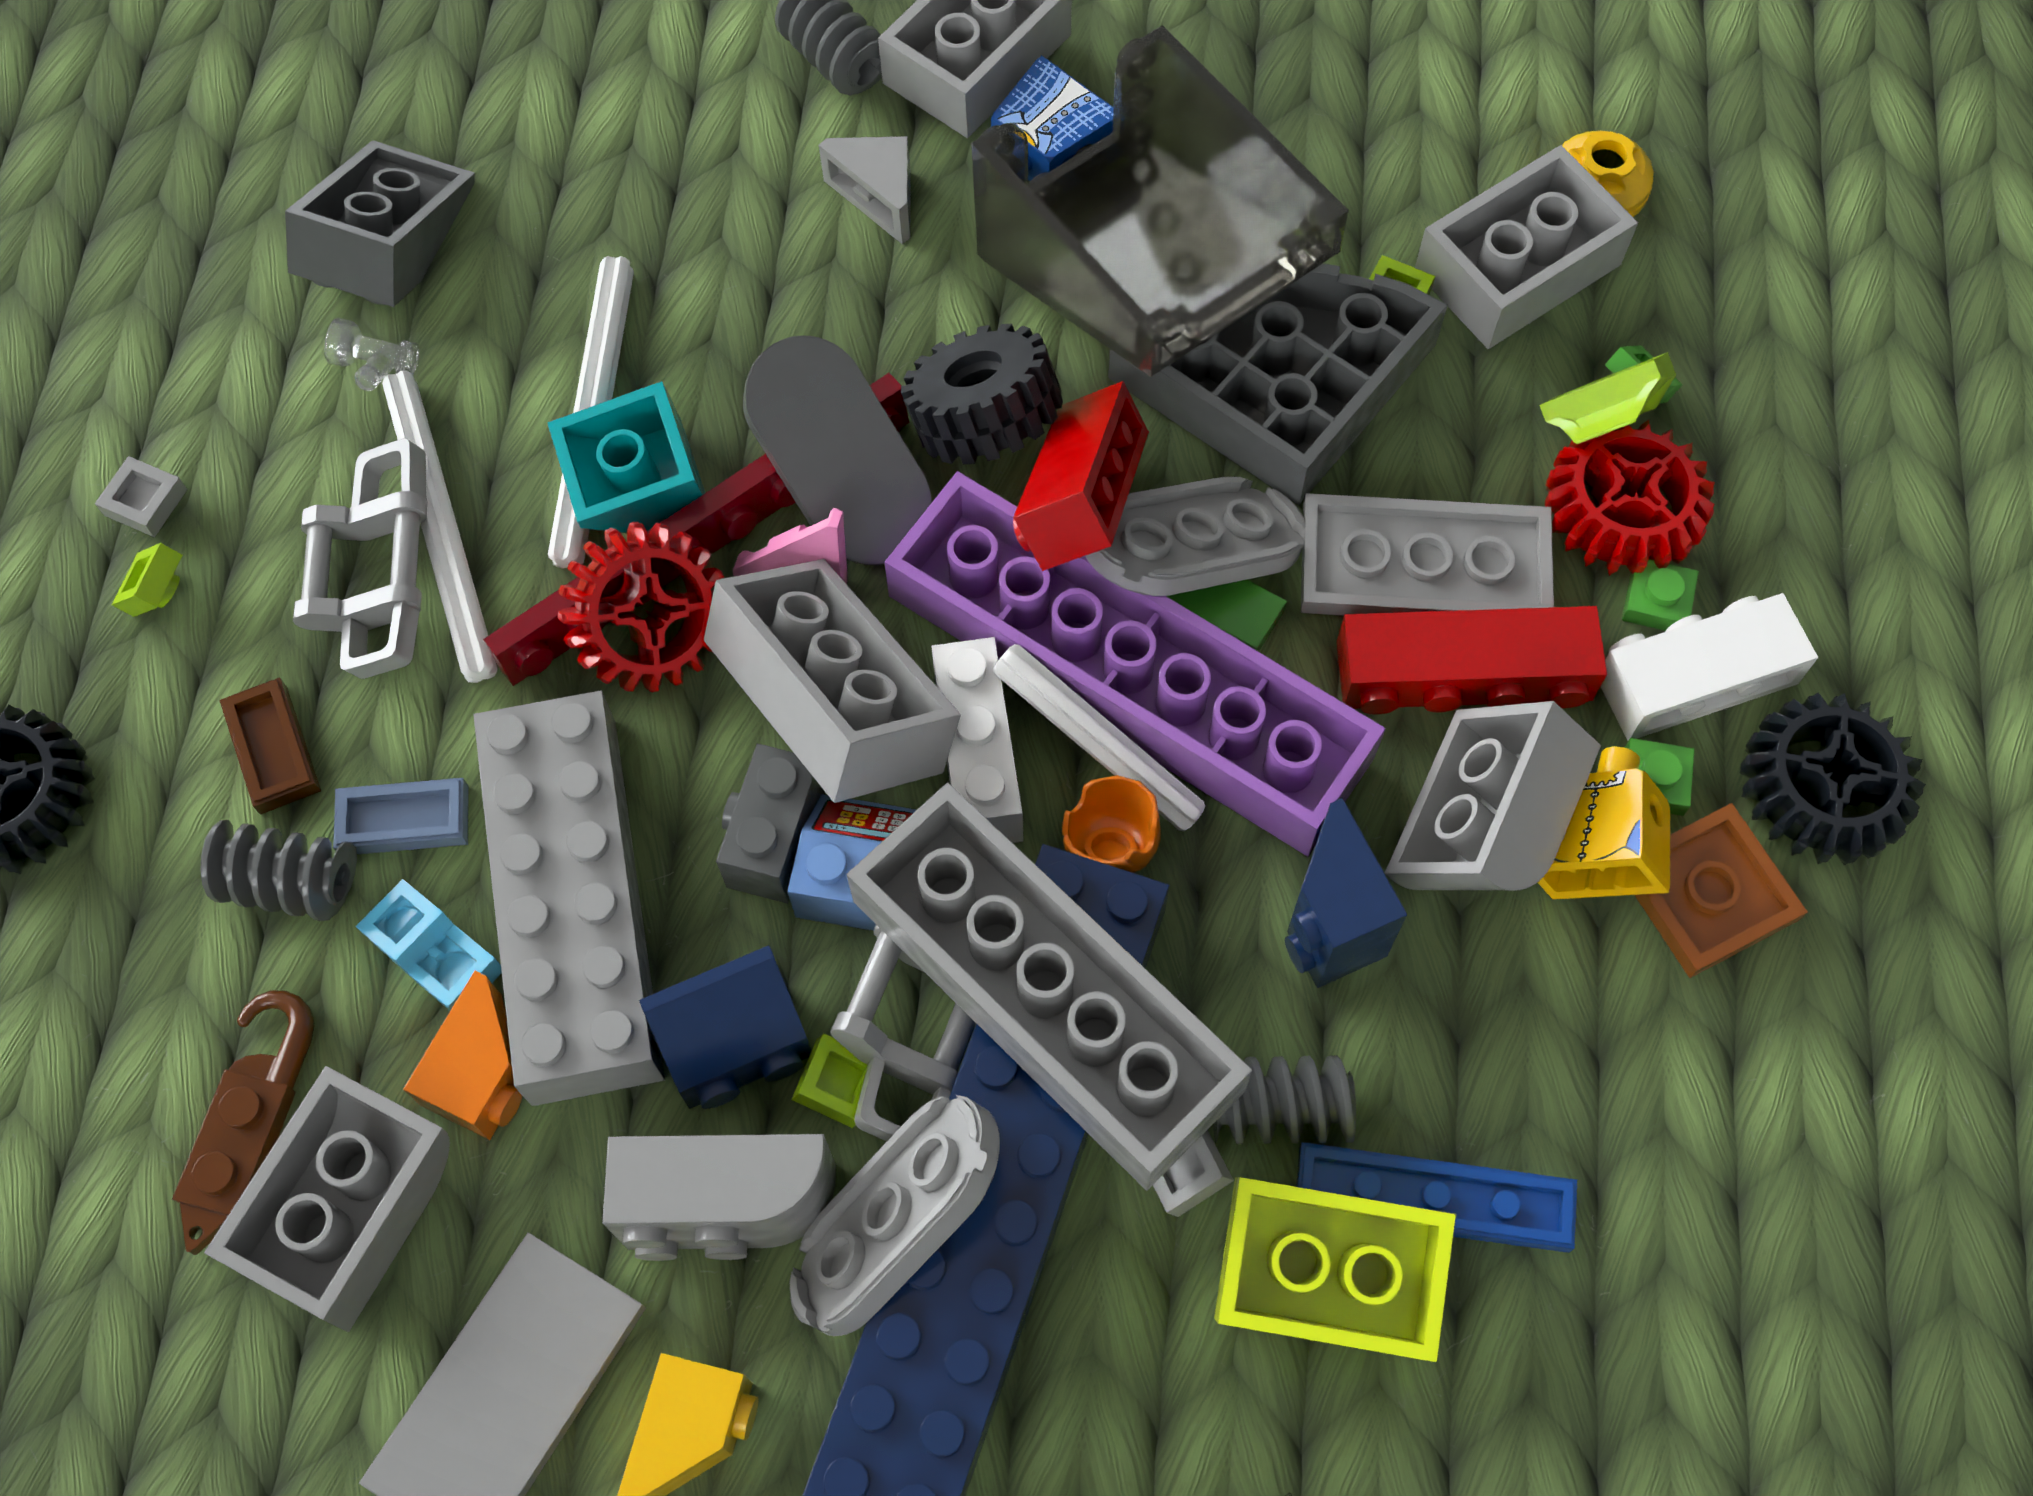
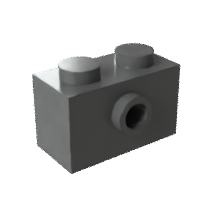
M757 743L740 793L732 792L726 802L722 818V828L727 831L716 860L727 888L787 904L790 899L787 891L801 831L820 796L825 794L823 788L794 752Z

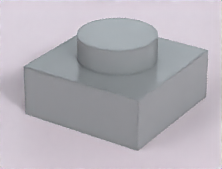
M128 456L95 502V505L104 516L155 537L188 489L179 477Z
M1207 1130L1153 1184V1187L1166 1213L1179 1217L1234 1180Z

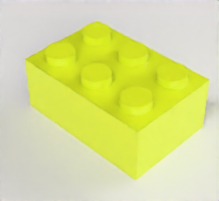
M1236 1177L1214 1319L1218 1324L1437 1362L1456 1214Z

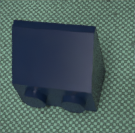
M1343 798L1329 805L1287 930L1289 936L1285 937L1286 949L1294 966L1300 973L1308 971L1317 988L1387 957L1407 916L1406 911Z
M769 945L639 1000L676 1087L689 1109L700 1104L703 1109L724 1105L740 1094V1087L763 1077L767 1082L784 1079L800 1070L803 1066L802 1060L809 1058L812 1051Z

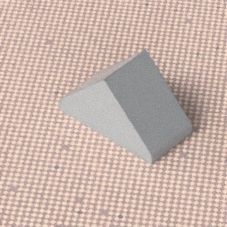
M907 136L826 138L819 144L824 181L903 245L910 239L911 172Z

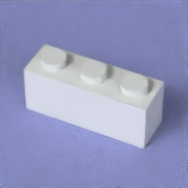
M1783 593L1760 601L1757 596H1749L1732 603L1721 614L1703 620L1700 615H1691L1675 622L1664 633L1645 638L1643 634H1634L1619 640L1610 647L1609 654L1605 659L1607 676L1601 685V689L1627 741H1629L1630 738L1637 739L1797 685L1818 659V656Z
M995 637L932 645L936 686L961 714L947 759L950 785L1012 843L1023 841V814L1001 679L993 671L998 661Z

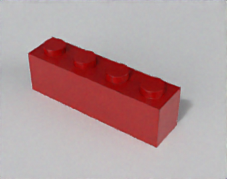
M1124 381L1062 405V408L1057 410L1058 417L1051 424L1013 516L1014 532L1019 544L1025 551H1032L1042 571L1111 547L1149 434Z
M1597 606L1344 614L1337 638L1342 702L1353 709H1361L1364 713L1373 715L1390 713L1398 707H1424L1430 712H1448L1459 708L1461 705H1487L1488 707L1548 701H1554L1560 708H1573L1581 706L1588 701H1593L1607 676Z

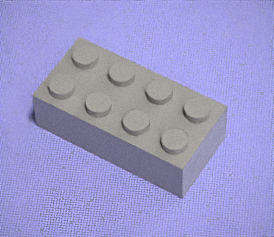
M825 559L716 580L704 642L834 803L944 772L961 714Z

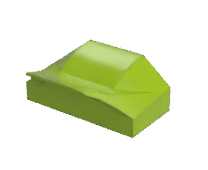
M1667 352L1558 395L1539 406L1547 423L1560 427L1574 443L1579 444L1637 421L1640 414L1656 409L1674 380L1676 372Z

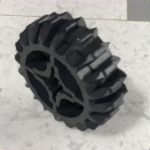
M1819 692L1809 696L1803 704L1793 699L1785 703L1778 713L1768 714L1759 725V732L1753 733L1748 740L1745 751L1749 755L1742 761L1739 773L1749 778V780L1742 787L1743 793L1741 797L1760 801L1752 810V820L1769 819L1774 824L1769 831V840L1779 839L1783 835L1792 839V856L1801 854L1807 847L1813 848L1817 864L1828 862L1834 854L1838 856L1843 865L1854 863L1862 854L1869 859L1879 855L1886 848V845L1890 843L1895 844L1906 833V825H1909L1917 817L1920 806L1915 801L1923 794V788L1926 784L1914 778V776L1920 771L1923 759L1904 755V752L1910 747L1912 736L1895 738L1889 732L1893 726L1894 716L1881 719L1880 722L1870 717L1871 701L1861 704L1856 710H1853L1849 707L1845 693L1834 697L1829 705ZM1821 741L1817 752L1804 750L1801 755L1786 753L1787 747L1796 743ZM1862 801L1875 803L1872 814L1856 818L1842 817V811L1847 805L1858 806Z
M8 705L0 715V869L4 867L9 872L21 874L27 857H30L36 863L46 864L45 849L54 843L56 846L68 847L67 838L63 834L68 826H85L83 817L76 809L94 803L91 792L84 786L95 778L92 775V769L85 763L88 756L84 747L72 738L73 734L62 723H56L54 720L51 721L44 713L37 712L34 709L25 714L20 708H15L11 705ZM14 754L41 755L42 762L30 765L25 760L15 762Z

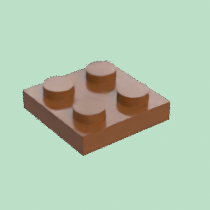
M1733 803L1670 834L1669 893L1635 895L1689 978L1800 921L1808 913Z

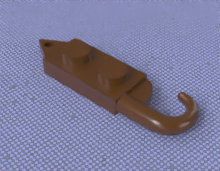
M270 990L257 995L244 1006L237 1018V1023L240 1027H247L255 1016L262 1011L272 1008L279 1009L288 1017V1027L276 1056L266 1054L245 1056L235 1061L228 1070L225 1069L171 1199L180 1204L186 1251L193 1255H197L211 1243L273 1148L296 1094L293 1087L312 1042L315 1023L310 1007L300 996L291 992ZM202 1229L203 1233L199 1239H195V1234L197 1233V1231Z

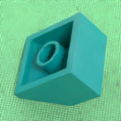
M662 381L547 423L576 520L581 528L603 531L614 528L619 532L627 533L630 522H639L648 531L655 523H661L705 494L681 418Z

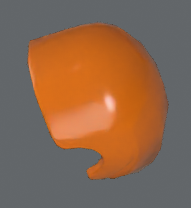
M1119 775L1093 779L1087 782L1082 788V794L1077 805L1072 811L1066 810L1064 813L1062 834L1064 836L1063 844L1065 851L1132 873L1145 868L1158 850L1161 839V826L1156 796L1141 781Z

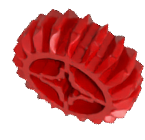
M1648 419L1640 425L1639 429H1632L1630 425L1579 444L1571 440L1569 447L1564 446L1563 450H1560L1553 464L1555 468L1550 470L1546 480V491L1549 493L1545 500V507H1551V514L1554 515L1551 522L1552 533H1568L1565 540L1566 552L1582 548L1586 551L1584 556L1585 567L1600 559L1607 562L1606 567L1609 576L1617 572L1620 565H1626L1631 574L1634 572L1643 573L1649 559L1654 560L1658 568H1667L1671 561L1679 564L1680 561L1687 558L1691 549L1695 545H1699L1707 531L1705 527L1713 516L1715 505L1710 501L1714 494L1715 482L1704 479L1707 473V461L1690 460L1693 454V442L1682 446L1675 445L1672 442L1673 428L1662 433V435L1651 432L1652 429ZM1584 479L1593 487L1591 494L1600 504L1597 508L1587 495ZM1660 487L1668 496L1672 506L1673 513L1666 507L1668 501L1661 494L1659 490Z
M630 522L627 529L626 542L617 529L609 528L604 532L605 541L608 546L607 550L604 551L600 546L591 541L584 544L583 549L585 553L592 559L588 567L575 561H571L568 564L567 569L579 577L580 581L577 587L568 584L560 586L559 594L564 598L575 601V607L564 608L559 611L558 620L564 624L579 626L564 636L565 644L570 648L584 647L577 658V662L585 669L598 665L596 677L605 684H609L619 675L620 687L625 691L633 692L638 686L640 679H642L644 687L648 691L658 692L662 683V673L675 686L683 684L684 675L681 666L685 664L696 672L704 670L703 661L696 654L701 648L713 652L704 642V635L714 592L711 589L715 586L716 580L723 579L724 575L720 569L715 567L704 569L710 560L711 553L703 547L691 550L692 536L680 531L671 538L667 525L655 523L649 535H647V531L642 523ZM650 558H662L669 561L682 576L687 592L676 593L672 590H662L658 574L651 570ZM630 563V567L624 568L625 576L621 589L615 595L601 598L602 592L610 578L618 570ZM643 595L660 603L654 604L652 613L646 611L649 616L645 620L628 612L634 611L636 602L643 604L639 599ZM686 617L678 634L665 646V632L668 626L673 621ZM612 622L617 626L628 625L631 640L638 644V655H626L615 652L606 641L600 623Z

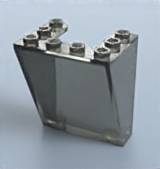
M1163 25L1142 38H1135L1129 41L1117 57L1114 82L1113 133L1095 144L1083 146L1070 160L1054 170L1037 175L1028 184L1027 135L1014 123L992 126L971 143L977 254L987 264L1150 377L1341 252L1349 210Z

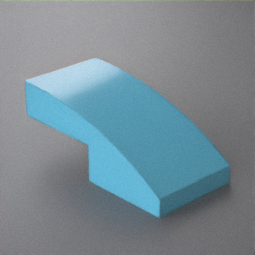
M403 879L355 926L449 1011L474 971L486 975L492 983L502 973L501 964L491 954L454 925L439 908Z

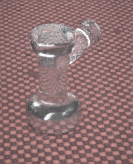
M338 317L332 321L328 328L324 344V355L328 363L342 367L353 364L357 358L366 360L367 363L361 366L355 373L354 379L361 389L372 391L393 369L396 374L402 370L414 374L419 360V346L417 343L407 340L401 341L398 345L362 336L361 329L355 322Z

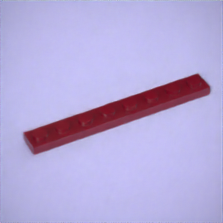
M887 373L869 386L899 433L902 427L910 423L908 410L901 394L902 385L890 373ZM764 454L662 521L661 524L669 527L671 538L680 531L692 536L691 550L703 547L712 555L731 541L747 536L758 523L782 507L791 506L796 502L769 458ZM650 558L651 570L658 574L661 588L680 576L678 570L666 559ZM630 563L622 567L610 578L602 592L601 598L615 595L621 589L624 583V568L630 567ZM575 578L568 585L577 587L580 578ZM559 590L483 639L499 669L512 686H515L528 676L541 673L555 658L570 649L565 644L564 636L579 625L562 623L558 620V612L564 608L575 607V601L561 596ZM643 595L639 599L644 604L651 598ZM636 602L634 607H638L643 604ZM609 622L600 623L601 630Z

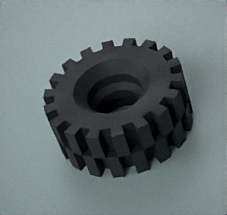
M1001 324L997 331H992L990 325L977 327V334L967 336L965 331L953 335L955 342L946 346L941 341L931 348L933 355L931 357L921 355L914 362L917 370L907 371L904 377L906 385L901 386V394L923 448H926L927 453L933 458L940 455L942 462L950 464L958 456H960L963 465L975 464L978 456L985 455L987 461L1000 458L999 451L1010 448L1012 453L1024 448L1022 440L1027 437L1036 440L1044 434L1042 423L1053 424L1058 417L1056 409L1062 408L1063 405L1062 390L1046 345L1038 333L1033 335L1031 328L1021 326L1015 331L1012 324Z

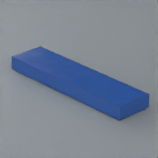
M1304 1142L1299 1147L1296 1187L1456 1214L1453 1237L1567 1253L1575 1249L1576 1179Z

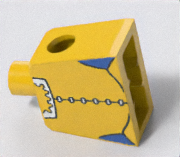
M1617 746L1602 750L1597 772L1589 774L1588 781L1584 786L1556 857L1548 872L1537 882L1552 900L1669 893L1670 806L1666 797L1645 771L1639 770L1640 757L1636 752Z

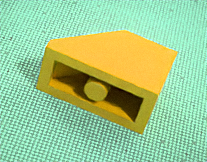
M661 1353L617 1496H666L733 1454L737 1438L746 1441L755 1421L759 1398L750 1395L753 1383L741 1373Z

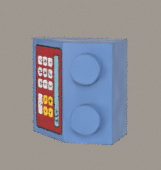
M822 794L801 831L787 891L795 917L874 930L876 924L853 902L846 874L909 818L916 809L854 799L834 803L828 795Z

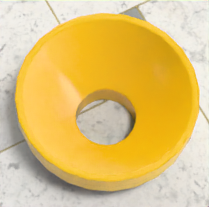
M1602 130L1584 132L1564 142L1562 146L1632 217L1642 210L1652 190L1654 171L1650 159L1638 144L1622 134ZM1602 149L1614 151L1621 156L1624 164L1617 168L1602 167L1594 161L1592 153Z

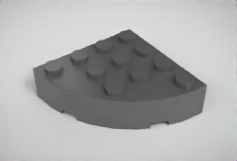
M1316 262L1267 263L1223 271L1201 279L1198 288L1179 294L1173 299L1168 294L1139 312L1110 338L1108 378L1115 383L1124 381L1131 394L1273 489L1284 494L1297 505H1300L1305 499L1306 493H1310L1436 346L1448 305L1406 283L1375 274L1374 281L1361 276L1339 273L1340 266Z

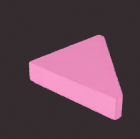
M833 508L830 511L829 517L808 528L803 524L771 538L767 547L756 552L742 551L736 560L733 575L740 576L825 559L847 584L843 511Z

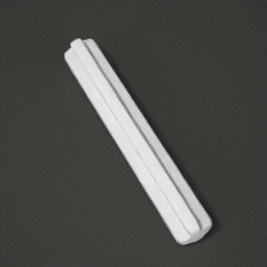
M1014 644L997 661L993 669L996 676L1114 776L1119 775L1141 781L1156 796L1159 814L1178 830L1186 831L1199 819L1205 808L1203 800L1024 648Z

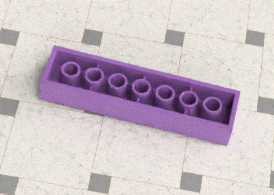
M957 471L885 560L889 597L960 641L995 637L998 660L1009 647L1014 644L1020 645L1162 767L1308 857L1317 844L1330 803L1343 798L1344 802L1347 800L1374 760L1386 728L1170 598L1132 592L1110 582L1092 567L1086 556L1042 571L1032 551H1025L1016 538L1013 516L1017 506Z

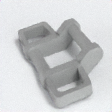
M406 438L365 451L358 456L355 465L351 508L346 506L314 505L303 509L301 529L307 534L302 595L301 600L295 601L293 622L298 627L308 630L342 632L340 667L361 679L405 667L411 662L414 653L422 598L421 591L416 587L420 523L424 522L427 518L428 502L426 498V453L422 448ZM401 465V491L378 498L379 481L382 473ZM394 532L390 585L344 600L327 598L332 539L368 541ZM391 623L389 640L386 647L380 651L367 654L368 630Z
M876 925L873 931L877 941L847 1012L838 1013L830 1033L835 1040L857 1059L868 1065L854 1121L856 1126L864 1132L888 1141L901 1126L881 1118L875 1111V1100L882 1072L933 1094L931 1100L942 1096L949 1099L958 1075L959 1065L976 1022L955 1003L934 1059L887 1038L888 1036L873 1024L872 1020L898 958L918 970H923Z

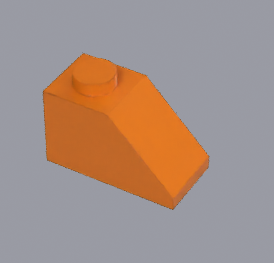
M474 971L403 1090L420 1106L490 1140L498 1126L504 1127L512 1120L520 1106L522 1095L514 1087L506 1009L502 995L486 975Z

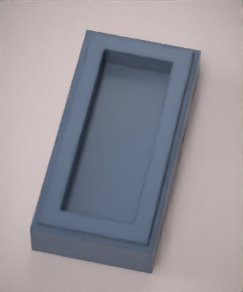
M464 778L335 789L333 848L336 851L342 842L348 841L354 844L357 854L468 845L469 786Z

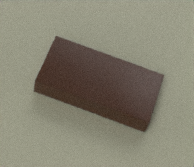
M280 677L220 700L252 805L260 815L321 792L288 688Z

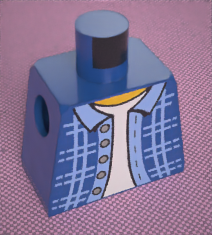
M1041 55L992 115L991 143L995 156L985 164V172L990 181L1003 191L1009 190L1024 176L1045 193H1054L1119 150L1121 112Z

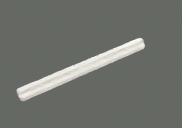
M607 256L600 263L573 413L611 400L613 396L634 274L633 268L630 267V261L622 256L617 258ZM562 473L548 556L554 566L563 569L567 568L571 561L580 564L584 563L585 551L583 546L588 541L589 529L581 528L577 523Z
M402 370L397 374H388L384 378L382 385L397 439L406 438L422 448L426 453L427 518L421 523L461 673L468 682L478 683L483 679L494 677L497 673V665L483 640L488 636L418 384L414 380L413 374L409 371Z

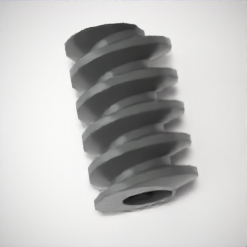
M846 0L779 1L775 13L777 31L786 40L790 41L792 46L799 53L803 54L813 67H817V70L827 80H830L831 84L840 93L846 95L859 94L873 87L882 79L878 43L880 34L873 26H867V21L860 13L853 12L852 6Z
M220 820L211 828L205 838L200 868L202 886L206 895L214 902L226 903L233 901L240 907H254L257 905L262 910L268 912H277L282 909L290 916L296 917L308 914L314 920L328 921L339 912L350 892L356 872L357 850L352 842L345 841L339 845L332 858V843L329 838L317 837L311 844L308 852L307 838L303 833H292L283 846V837L279 829L267 828L259 839L258 830L254 824H242L234 834L232 823L229 820Z
M1338 1055L1326 1057L1320 1075L1311 1056L1299 1057L1293 1076L1283 1056L1272 1058L1266 1076H1264L1256 1057H1247L1244 1063L1252 1069V1073L1245 1092L1213 1124L1215 1143H1217L1222 1125H1229L1236 1144H1244L1249 1125L1256 1124L1264 1144H1271L1277 1124H1284L1291 1144L1299 1142L1304 1124L1312 1125L1318 1143H1326L1332 1123H1339L1346 1143H1353L1356 1133L1354 1080L1350 1071L1348 1074L1346 1073L1342 1060Z

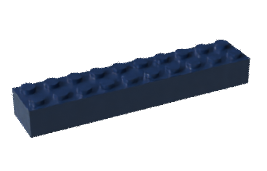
M1042 844L1035 865L1146 969L1165 913L1169 884ZM977 1023L949 1099L958 1098L956 1095L967 1097L986 1108L993 1115L998 1126L1000 1138L999 1157L993 1179L986 1194L973 1213L866 1323L803 1496H966L1089 1136Z

